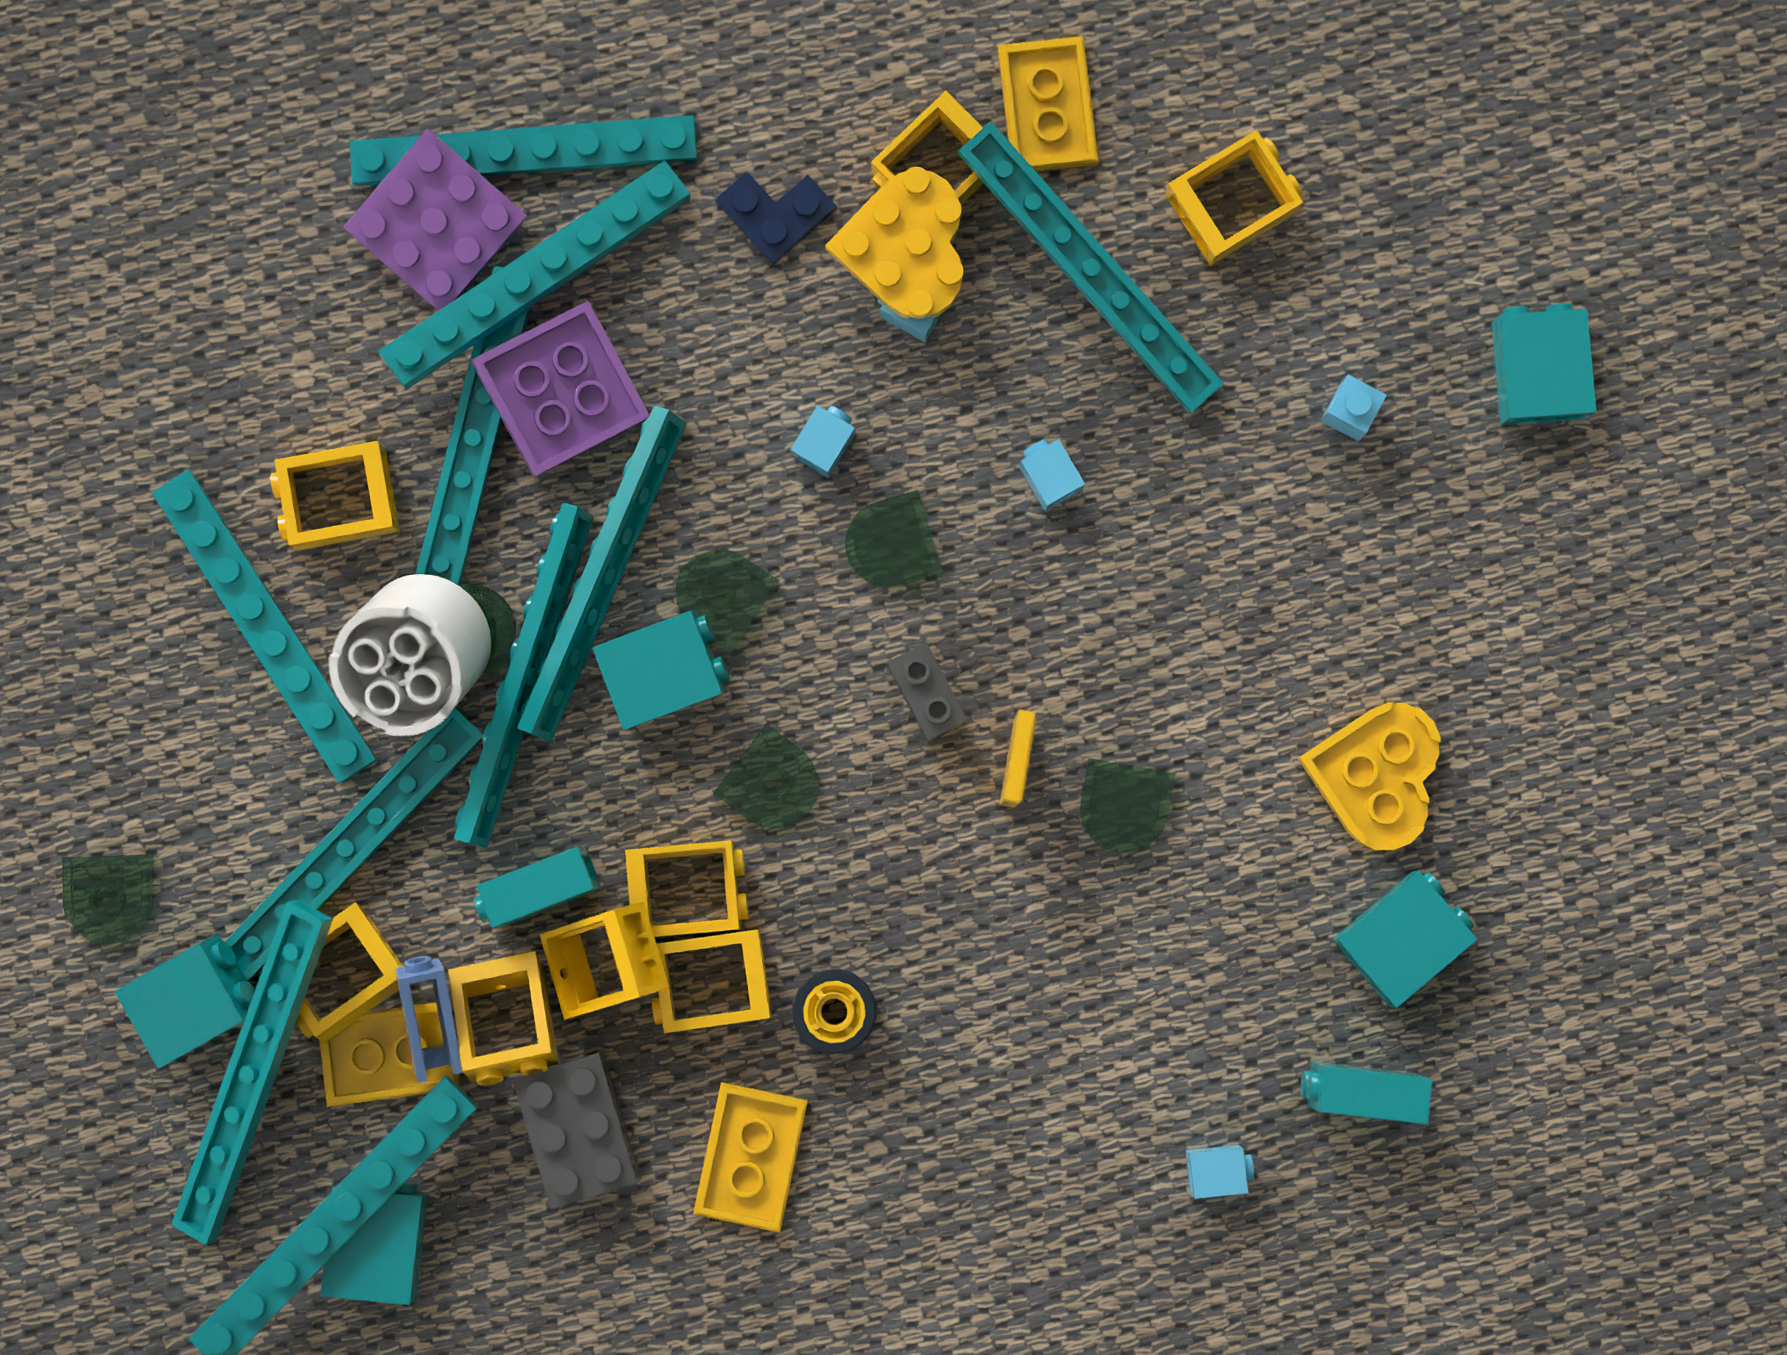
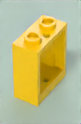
M945 91L871 161V173L874 175L871 181L879 190L888 180L896 176L890 169L939 122L963 145L983 127ZM974 172L954 190L958 195L960 204L966 201L983 184Z
M1257 130L1168 183L1165 196L1210 266L1298 213L1303 204L1301 199L1303 191L1298 181L1291 174L1286 176L1278 163L1280 156L1275 145L1269 138L1263 140ZM1249 156L1281 207L1224 240L1193 189Z
M379 441L274 460L276 472L270 475L271 486L275 498H281L283 515L278 516V528L282 540L288 541L289 546L299 551L400 532L386 448ZM364 460L374 519L303 532L293 473Z
M734 841L625 850L629 904L633 905L644 902L654 937L741 929V920L749 919L746 893L738 894L737 876L745 875L743 849L735 850ZM723 854L728 919L653 926L648 860Z
M356 902L333 918L323 946L351 927L383 973V976L323 1019L319 1018L305 997L296 1024L307 1038L314 1035L315 1038L323 1042L328 1041L399 990L395 968L403 967V964L366 911Z
M644 902L614 909L539 934L564 1020L669 988ZM605 926L624 990L599 998L580 934ZM560 970L563 972V978L560 975Z
M760 929L657 944L669 988L658 991L659 998H652V1010L655 1025L663 1024L664 1033L769 1019L772 1017ZM742 943L751 1009L676 1020L667 954Z
M536 951L448 969L462 1071L471 1083L477 1082L478 1085L482 1086L494 1085L502 1082L504 1076L517 1073L525 1076L538 1071H547L548 1067L559 1065L544 967ZM529 985L538 1044L476 1057L468 998Z

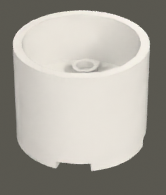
M425 574L398 578L384 586L343 626L338 634L333 652L329 655V673L333 689L342 705L353 717L357 714L368 723L384 729L385 734L411 736L426 732L440 724L450 714L486 669L491 653L489 625L477 602L455 583L438 576Z

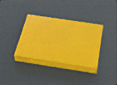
M1083 36L998 45L1008 141L1036 172L1098 165Z
M1019 710L1013 720L999 805L1015 808L1023 801L1037 717L1035 712Z
M436 1003L414 1005L422 1048L443 1044ZM402 1007L369 1011L328 1041L323 1042L319 1040L327 1107L428 1094L445 1076H448L461 1089L459 1074L453 1073L451 1065L425 1070L427 1081L418 1083L413 1068Z
M721 1082L693 1214L780 1233L808 1100Z

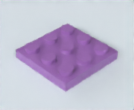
M427 128L343 228L439 311L465 292L529 216Z
M589 301L471 360L474 369L533 478L638 425L650 416Z

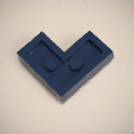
M746 172L715 199L716 204L773 266L837 210V205L809 175L805 176L781 199L775 202L755 179Z

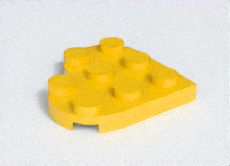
M912 167L906 172L898 173L888 180L825 245V250L886 307L901 317L908 319L909 317L917 319L930 316L932 318L937 317L952 306L960 293L963 278V266L960 262V257L951 245L952 240L958 233L962 212L958 195L944 178L921 167Z
M1388 702L1367 711L1297 759L1345 830L1359 844L1373 851L1396 850L1411 844L1424 830V824L1428 817L1429 797L1423 781L1435 770V764L1439 757L1441 737L1434 721L1422 709L1412 707L1406 703Z

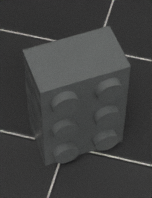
M604 1051L549 1067L547 1071H538L512 1079L550 1210L630 1186L640 1181L641 1175Z

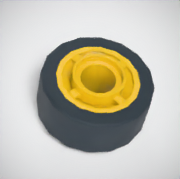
M842 969L823 970L808 978L797 991L792 1006L793 1023L801 1039L813 1049L827 1054L847 1053L860 1046L871 1034L877 1016L875 998L868 984L856 974ZM830 999H839L847 1007V1017L839 1024L829 1023L822 1015L823 1004Z

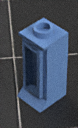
M429 956L408 959L404 962L403 967L395 968L413 1068L418 1083L427 1081L425 1071L427 1069L451 1065L454 1074L463 1073L443 966L439 959L431 960ZM431 979L443 1044L422 1048L410 984Z

